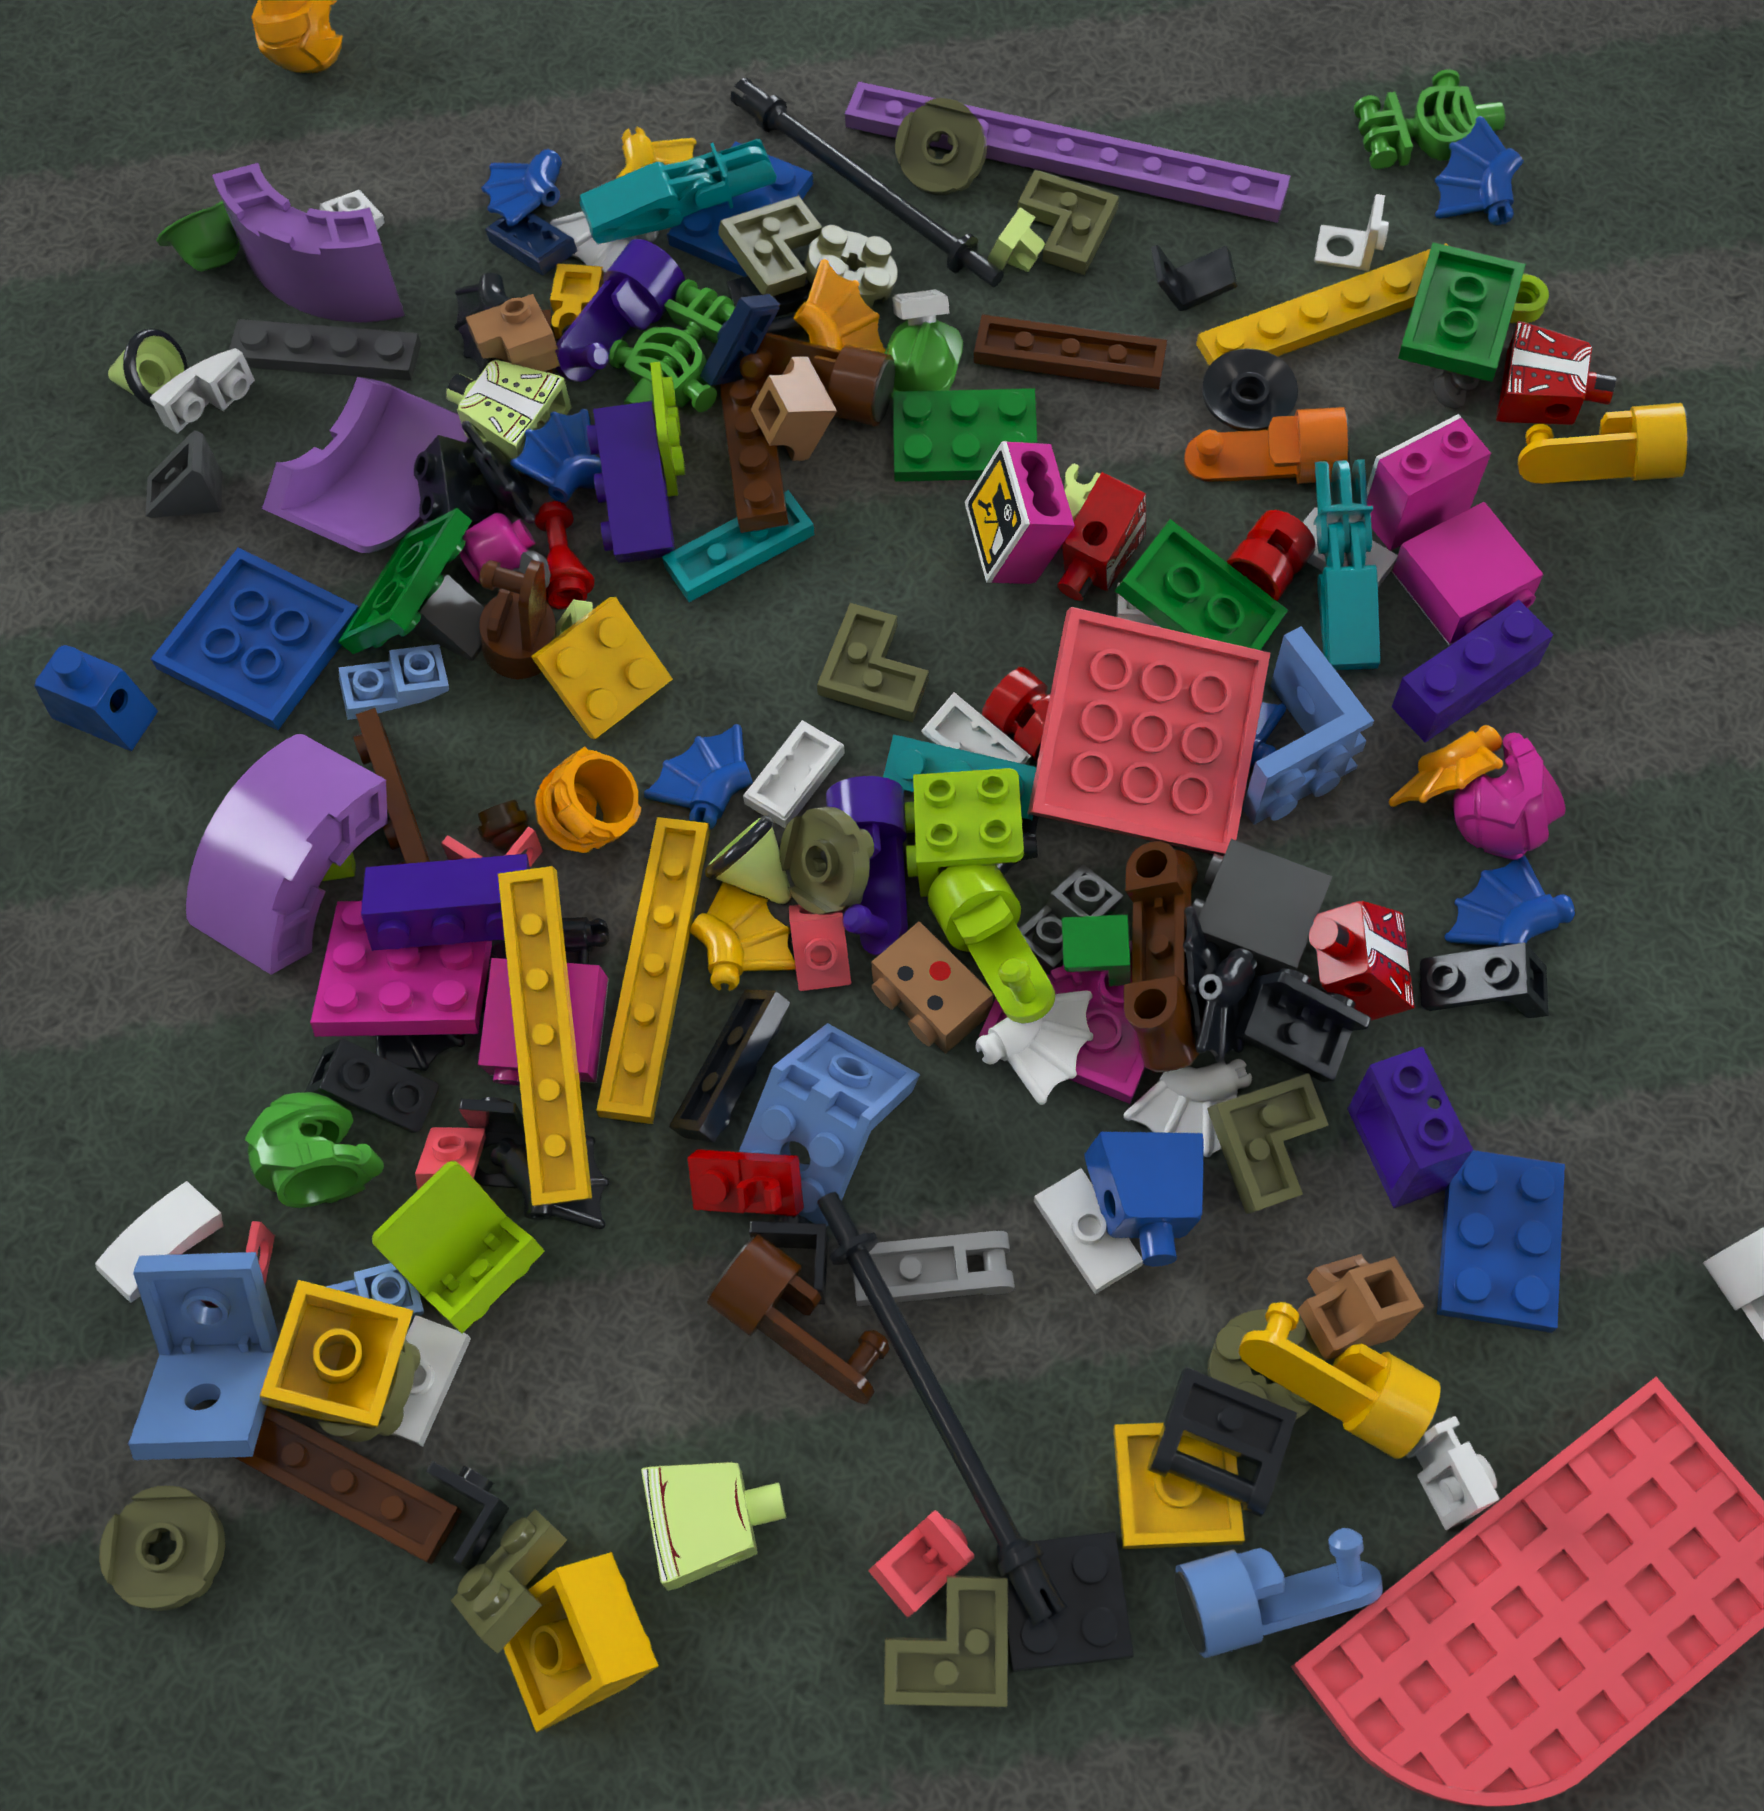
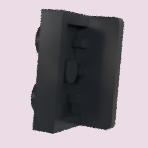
M438 435L425 451L418 454L414 463V477L418 480L421 501L419 514L424 524L458 508L472 520L468 527L470 529L489 516L499 513L497 498L475 462L473 451L476 448L473 444Z
M1284 968L1276 973L1256 976L1234 1036L1306 1074L1309 1073L1310 1076L1319 1081H1334L1351 1032L1368 1029L1371 1017L1354 1009L1356 1004L1350 998L1332 992L1324 993L1311 986V979L1301 972Z

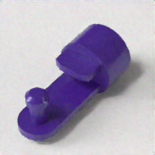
M633 239L627 244L604 273V284L556 344L558 349L555 351L560 365L556 367V370L564 379L571 382L588 380L596 370L607 366L613 343L616 340H621L630 327L645 330L650 323L658 322L667 311L664 305L669 299L675 301L677 290L681 283L685 281L682 270L671 256L660 247L646 240Z
M859 776L844 779L833 784L826 792V805L847 813L856 822L858 828L867 830L873 839L874 853L869 859V877L860 904L856 903L847 908L843 916V926L851 933L860 934L863 948L868 953L879 956L908 930L903 843L907 837L904 789L898 782L888 778Z

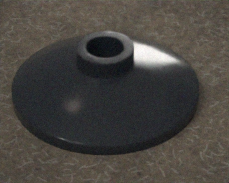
M1245 348L1227 352L1212 362L1204 375L1202 396L1210 413L1224 425L1241 431L1267 430L1273 417L1289 416L1292 413L1298 397V384L1293 371L1279 357L1263 350ZM1243 396H1250V397H1252L1254 400H1247V399H1244V398H1242V397H1243Z

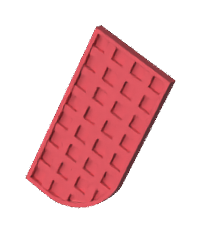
M1655 1377L1381 1594L1375 1602L1367 1605L1293 1664L1291 1668L1348 1744L1371 1766L1388 1778L1413 1791L1434 1799L1458 1805L1477 1807L1513 1806L1539 1801L1560 1794L1582 1781L1764 1627V1500L1661 1381Z

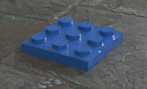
M237 548L151 657V661L156 669L279 730L341 647L338 641L359 607L241 548Z

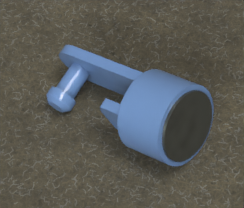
M1349 1528L1338 1529L1328 1539L1331 1554L1335 1556L1336 1563L1285 1578L1284 1573L1272 1554L1262 1548L1240 1554L1230 1550L1177 1565L1175 1570V1588L1186 1629L1196 1650L1203 1658L1212 1657L1260 1643L1264 1635L1358 1609L1375 1602L1383 1591L1382 1578L1375 1566L1360 1560V1554L1364 1549L1362 1536Z

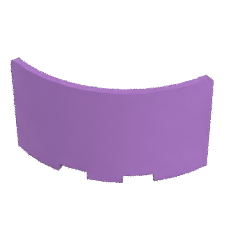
M258 163L212 175L250 267L261 283L277 298L302 312L336 321L373 322L404 316V311L370 208L334 212L309 208L307 213L292 207L289 200L279 194L268 183Z
M357 377L352 393L342 413L330 429L331 436L334 439L323 450L314 447L299 458L287 462H277L262 509L354 551L372 553L382 550L404 537L422 520L419 514L421 501L418 480L414 477V463L418 454L425 451L438 435L469 443L470 440L464 433L457 413L385 382Z
M296 734L268 751L243 774L228 792L204 832L194 858L187 888L186 917L190 925L270 975L312 952V938L316 916L326 892L319 888V885L332 863L341 866L359 844L372 833L388 824L386 779L303 734Z

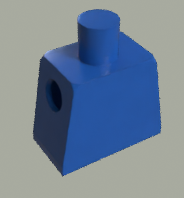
M67 645L58 647L35 682V688L51 718L131 752L158 712L124 670ZM110 702H112L115 708L117 709L116 712L111 711Z
M1100 1132L1085 1152V1162L1101 1214L1106 1220L1107 1233L1113 1238H1139L1142 1262L1146 1266H1164L1175 1262L1177 1255L1174 1238L1185 1237L1201 1219L1203 1206V1133Z

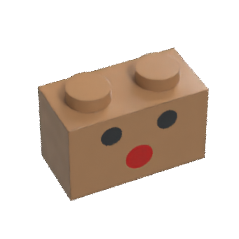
M919 921L871 962L874 982L872 989L880 1001L892 1010L898 1006L911 1019L908 1025L915 1036L926 1046H931L935 1043L945 1054L988 1017L993 1006V993Z

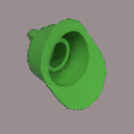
M223 201L210 208L197 211L177 220L165 228L156 240L160 246H172L181 258L197 271H206L226 265L235 258L240 248V242Z
M907 320L899 325L891 335L885 354L892 355L894 359L895 380L893 392L949 390L953 384L963 353V339L959 331L938 320L934 323L925 321L921 325H908Z

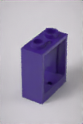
M1423 1046L1369 1066L1347 1110L1393 1208L1444 1191L1472 1153L1473 1148ZM1431 1098L1438 1100L1440 1108L1432 1109L1429 1107L1427 1100Z

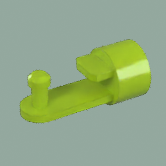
M996 864L947 867L933 881L928 892V904L948 941L956 949L971 953L1002 1010L1010 1020L1017 1023H1031L1041 1019L1053 1007L1055 990L1017 927L1021 915V906Z

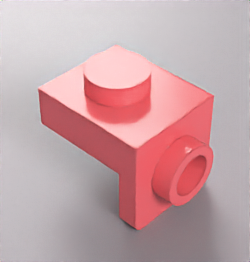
M934 1510L868 1571L908 1618L947 1583V1575L954 1576L974 1559V1554L967 1546L968 1542L963 1531L953 1521L943 1518L938 1511Z

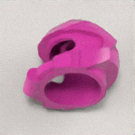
M1509 733L1503 738L1504 762L1508 768L1506 773L1498 778H1491L1486 774H1482L1467 784L1464 789H1456L1452 806L1457 828L1467 842L1476 848H1483L1484 852L1517 860L1527 851L1540 847L1548 840V825L1563 817L1566 808L1559 787L1544 766L1542 758L1529 739H1524L1518 733Z

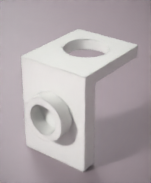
M1375 195L1366 231L1321 225L1314 262L1369 271L1374 250H1383L1387 237L1389 222L1381 221L1385 195ZM1334 238H1344L1351 242L1354 250L1347 256H1336L1329 252L1327 243Z

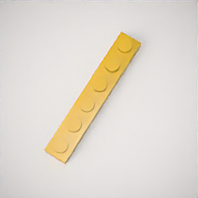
M1430 249L1199 333L1196 345L1209 366L1221 355L1237 349H1259L1278 357L1411 308L1416 299Z
M657 817L596 1109L601 1118L653 1124L689 943L690 928L693 922L709 841L710 829L708 823Z
M553 866L498 873L532 1206L592 1199L557 870Z

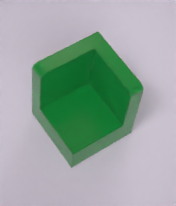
M1128 914L1062 917L1063 963L1065 971L1108 970L1109 986H1124V984L1131 983Z

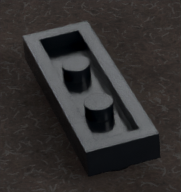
M744 990L670 1123L669 1128L686 1139L715 1142L718 1135L729 1124L731 1111L744 1087L754 1078L757 1070L756 1065L769 1041L779 1032L782 1024L781 1019L791 1002L775 990Z

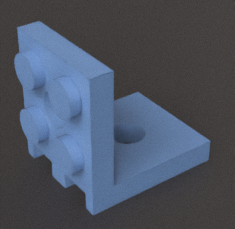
M1302 626L1284 635L1270 687L1306 735L1255 762L1243 805V811L1254 825L1267 817H1270L1272 821L1279 820L1297 806L1298 800L1311 793L1315 797H1320L1335 788L1341 780L1340 777L1357 768V764L1352 759V756L1362 752L1366 744V739L1360 732L1371 727L1374 722L1373 718Z
M827 1023L773 1065L739 1152L791 1155L789 1150L790 1141L799 1142L805 1146L809 1152L810 1164L799 1163L804 1209L799 1215L815 1224H826L828 1226L817 1201L831 1192H837L842 1201L871 1130L912 1093L920 1074Z
M256 1252L139 1256L133 1274L159 1357L128 1444L133 1459L252 1457L267 1407L262 1404L260 1393L279 1339ZM201 1300L210 1301L218 1307L208 1308ZM218 1400L207 1409L192 1410L202 1401Z

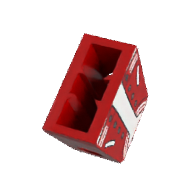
M1517 321L1506 351L1496 421L1572 425L1575 423L1584 401L1609 405L1615 388L1616 376L1589 371L1592 346L1588 342Z
M1103 472L1100 474L1074 520L1075 527L1062 544L1065 573L1058 582L1057 587L1063 594L1071 599L1082 601L1092 584L1105 591L1109 590L1146 535V493Z
M1358 901L1316 915L1313 920L1314 924L1309 931V941L1317 950L1319 978L1322 987L1327 992L1337 993L1350 998L1356 1004L1354 1009L1371 1017V1021L1415 1008L1403 913L1369 902Z

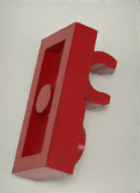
M697 1149L687 1157L693 1210L797 1216L804 1209L799 1156Z

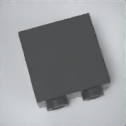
M1231 839L1224 857L1214 854L1203 882L1211 886L1206 901L1196 898L1192 907L1196 911L1206 941L1217 944L1219 947L1221 962L1228 957L1232 950L1242 948L1254 955L1253 959L1257 962L1254 969L1255 976L1276 973L1284 968L1296 971L1309 939V931L1314 924L1313 920L1319 913L1333 876Z

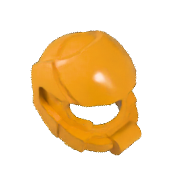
M258 0L251 18L255 29L256 41L261 53L274 64L293 72L315 73L329 68L338 58L343 35L336 34V31L332 30L329 22L331 5H334L337 0Z
M586 747L567 757L543 779L537 790L534 803L537 823L546 837L562 849L581 853L590 852L593 848L599 849L605 844L617 840L637 822L641 813V807L638 804L637 784L628 768L614 757L594 750H588ZM597 802L603 812V821L595 819Z

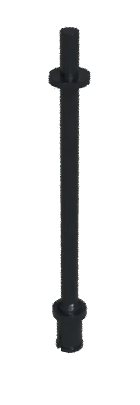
M743 78L735 84L734 87L745 95L740 96L735 91H732L731 102L753 116L760 128L766 132L778 129L948 254L947 268L950 271L958 273L962 268L966 267L992 287H996L1001 282L1004 272L977 253L978 239L974 235L966 234L960 239L952 235L787 114V104L779 96L768 95L748 78Z
M837 1192L824 1195L817 1201V1204L840 1246L830 1255L833 1265L849 1263L1001 1549L999 1555L1001 1563L996 1566L1001 1577H1009L1031 1618L1030 1622L1033 1626L1044 1622L1047 1617L1050 1619L1068 1606L1060 1597L1040 1559L1044 1552L1039 1543L1032 1544L1030 1540L1021 1537L875 1265L869 1251L878 1243L876 1234L872 1232L859 1235Z

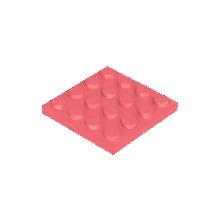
M1070 607L1066 611L1028 814L1145 840L1162 841L1173 846L1224 856L1231 839H1237L1271 653Z

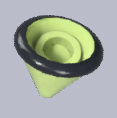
M144 329L136 333L129 340L125 350L110 367L108 376L112 382L133 394L143 404L155 408L150 397L174 377L187 370L188 364L182 348L171 335L158 329Z
M770 816L759 818L730 842L708 864L705 869L706 877L718 879L778 904L789 902L792 897L788 889L790 884L786 871H782L780 850L772 827V818Z

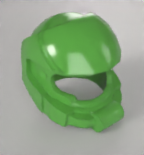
M313 1092L285 1094L270 1103V1107L265 1108L259 1115L245 1138V1141L249 1144V1164L256 1180L263 1187L276 1192L282 1204L293 1208L316 1206L325 1202L333 1203L365 1190V1184L382 1172L384 1163L367 1144H359L357 1146L339 1144L347 1135L353 1123L351 1111L327 1096Z

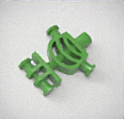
M1447 69L1435 74L1432 79L1433 87H1428L1421 92L1414 118L1404 120L1396 92L1387 93L1383 111L1379 112L1381 109L1379 98L1370 95L1359 99L1355 103L1354 113L1357 118H1361L1358 128L1360 134L1364 137L1363 144L1365 150L1372 152L1369 159L1371 167L1373 169H1381L1392 166L1397 158L1400 166L1409 164L1413 149L1410 137H1414L1419 147L1431 158L1449 160L1451 157L1450 143L1457 142L1467 136L1474 127L1477 117H1484L1493 131L1502 130L1505 123L1504 106L1501 102L1475 105L1469 87L1458 86L1460 83L1459 74L1454 70ZM1433 110L1432 116H1424V113ZM1444 110H1449V114H1444Z
M687 279L681 283L677 290L676 302L669 299L664 305L672 321L686 328L682 331L672 327H653L639 337L634 348L629 347L626 341L620 339L613 343L609 353L610 365L618 369L624 365L633 382L637 384L625 399L624 404L652 401L654 406L651 362L661 363L663 377L672 376L676 406L682 408L692 400V407L698 412H704L714 404L717 391L700 376L707 360L698 343L703 337L716 344L718 332L722 325L729 320L735 306L731 298L724 295L718 297L717 292L710 288L700 290L695 281ZM689 354L694 356L691 366L686 361ZM677 370L683 373L679 378L675 374Z

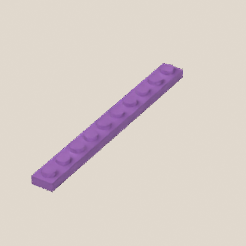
M858 82L845 112V125L848 128L896 138L903 119L911 111L914 112L919 107L926 105L924 102L936 98ZM965 105L983 126L987 141L986 158L1278 223L1291 177L1289 175ZM941 135L939 142L931 141L930 146L948 150L953 148L948 143L947 135Z

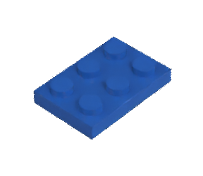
M735 141L731 147L740 145L741 143ZM768 155L777 176L775 183L733 197V208L731 209L728 202H724L709 208H703L683 217L682 222L672 227L667 233L668 244L738 275L748 276L719 236L720 220L796 196H800L803 199L813 185V173Z
M1476 1150L1472 1151L1445 1189L1437 1315L1550 1333L1557 1329L1565 1164Z

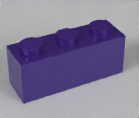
M652 401L593 409L595 424L587 425V436L591 455L600 454L602 473L594 474V484L598 503H607L609 521L601 522L605 552L614 551V556L618 563L661 558L675 550L653 403Z
M1517 600L1404 676L1399 685L1392 708L1426 743L1538 666L1554 634L1520 600Z
M527 854L365 867L361 916L371 950L505 940L498 873L530 869Z

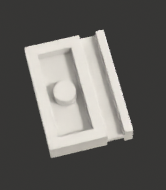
M1456 1416L1430 1428L1423 1434L1422 1439L1415 1448L1407 1454L1408 1459L1416 1455L1424 1469L1417 1476L1445 1530L1469 1520L1500 1499L1495 1491L1497 1487L1496 1477L1488 1461L1482 1455H1476L1470 1442L1461 1445L1453 1430L1460 1425Z

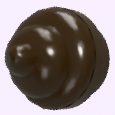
M517 800L498 804L477 814L481 826L477 828L481 839L492 843L496 849L508 852L528 827L529 817L527 811L520 810Z

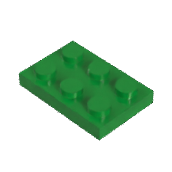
M1433 242L1398 359L1493 382L1526 264Z
M1035 388L893 392L894 481L978 480L1002 441L1037 443Z
M456 508L405 534L338 642L354 655L371 646L379 648L389 638L398 634L404 637L410 633L421 619V613L418 610L423 601L431 597L441 586L444 577L440 573L446 563L454 560L464 548L466 541L462 537L472 520L460 509Z
M1171 519L1115 590L1117 594L1161 628L1256 650L1262 649L1288 612V609Z

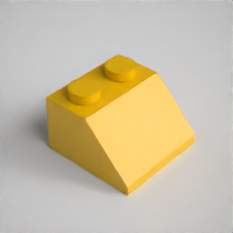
M298 1280L260 1393L262 1404L320 1420L378 1428L414 1310Z
M612 1552L556 1568L528 1589L539 1601L541 1607L503 1648L536 1732L542 1731L628 1688L659 1666Z

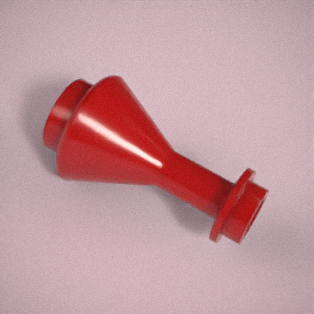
M559 501L544 503L539 507L538 513L535 516V525L540 530L547 532L549 553L546 560L548 561L551 576L550 584L546 587V600L550 606L556 609L568 608L573 599L586 601L587 594L593 589L595 581L593 575L568 545L566 528L570 527L574 521L572 511Z

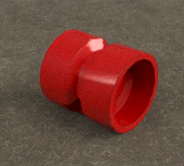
M1268 510L1261 515L1248 532L1246 540L1238 545L1226 562L1278 601L1291 584L1294 575L1303 568L1314 553L1316 543L1309 528L1298 518L1284 511Z
M1018 667L1004 677L994 688L986 700L982 716L1006 736L1015 734L1014 742L1031 755L1035 762H1038L1050 694L1047 695L1048 687L1043 681L1026 667Z

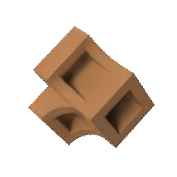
M533 294L522 298L509 299L502 305L465 317L470 333L483 359L498 358L512 363V365L516 364L543 372L560 366L555 351L558 348L554 334Z
M792 357L782 375H769L751 408L769 446L784 445L792 461H803L810 458L837 411L808 357Z
M1362 1254L1316 1267L1307 1277L1316 1296L1306 1299L1297 1311L1326 1361L1338 1357L1351 1345L1364 1344L1370 1347L1394 1339L1424 1306L1395 1257L1369 1264Z

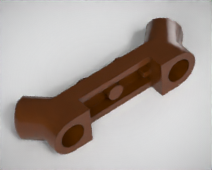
M1153 841L1141 845L1131 854L1126 866V893L1133 902L1132 983L1124 984V1012L1126 1019L1136 1031L1144 1066L1153 1072H1170L1188 1067L1199 1054L1195 1048L1196 1040L1191 1023V998L1186 990L1188 986V962L1183 948L1187 936V919L1184 911L1186 907L1191 906V889L1197 882L1198 871L1195 862L1187 853L1174 850L1170 844L1162 841Z

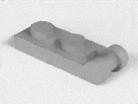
M1004 1231L880 1242L869 1251L896 1303L975 1294H1005L1015 1290L1013 1272L1007 1270L1005 1254L1010 1251L1008 1233ZM978 1255L983 1257L984 1271L968 1273L966 1256ZM854 1274L857 1307L871 1305Z

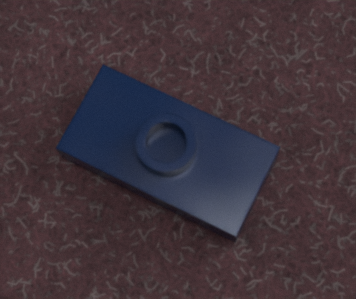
M529 213L513 227L507 225V220L503 216L485 229L488 239L492 244L541 275H545L555 268L557 263H562L578 252L574 238L533 213Z
M770 294L741 297L729 320L720 328L717 335L718 341L700 374L709 385L714 386L742 380L743 375L739 368L740 361L746 355L756 353L779 310L780 303Z

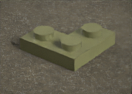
M1034 170L1018 201V209L1021 207L1034 216L1036 221L1054 226L1043 248V262L1085 275L1118 210L1119 196Z
M796 196L720 220L718 234L762 295L770 294L775 296L805 285L807 272L791 250L811 244L815 238L820 236L822 226L800 196Z
M850 603L817 683V692L819 696L913 722L929 682V671L885 658L898 627L896 615Z
M1309 1073L1207 1108L1246 1214L1303 1195L1283 1141L1329 1126Z
M536 1509L527 1518L518 1519L506 1530L498 1550L485 1564L476 1565L463 1577L458 1586V1593L451 1600L477 1635L497 1654L541 1607L539 1601L525 1586L567 1541Z
M947 1575L946 1639L885 1638V1705L1007 1707L1008 1577Z

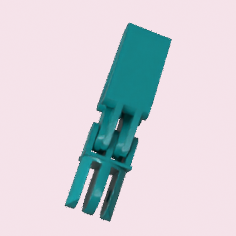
M755 139L718 152L714 143H711L712 152L668 165H664L662 162H655L580 194V206L585 214L592 238L598 245L677 226L682 222L683 217L703 208H709L724 202H728L730 209L733 208V197L776 182L777 176L761 139Z
M1365 459L1354 461L1352 473H1350L1347 460L1335 461L1332 469L1331 491L1329 464L1327 461L1315 462L1318 515L1313 524L1316 525L1318 553L1324 554L1327 565L1323 569V574L1318 575L1317 580L1323 655L1335 670L1378 669L1380 665L1377 567L1376 565H1365L1366 552H1370L1372 549L1371 512L1373 511V506H1368ZM1344 553H1346L1348 566H1344Z

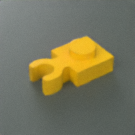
M557 263L550 297L552 311L554 312L551 323L556 339L562 337L563 329L574 322L604 284L603 266Z

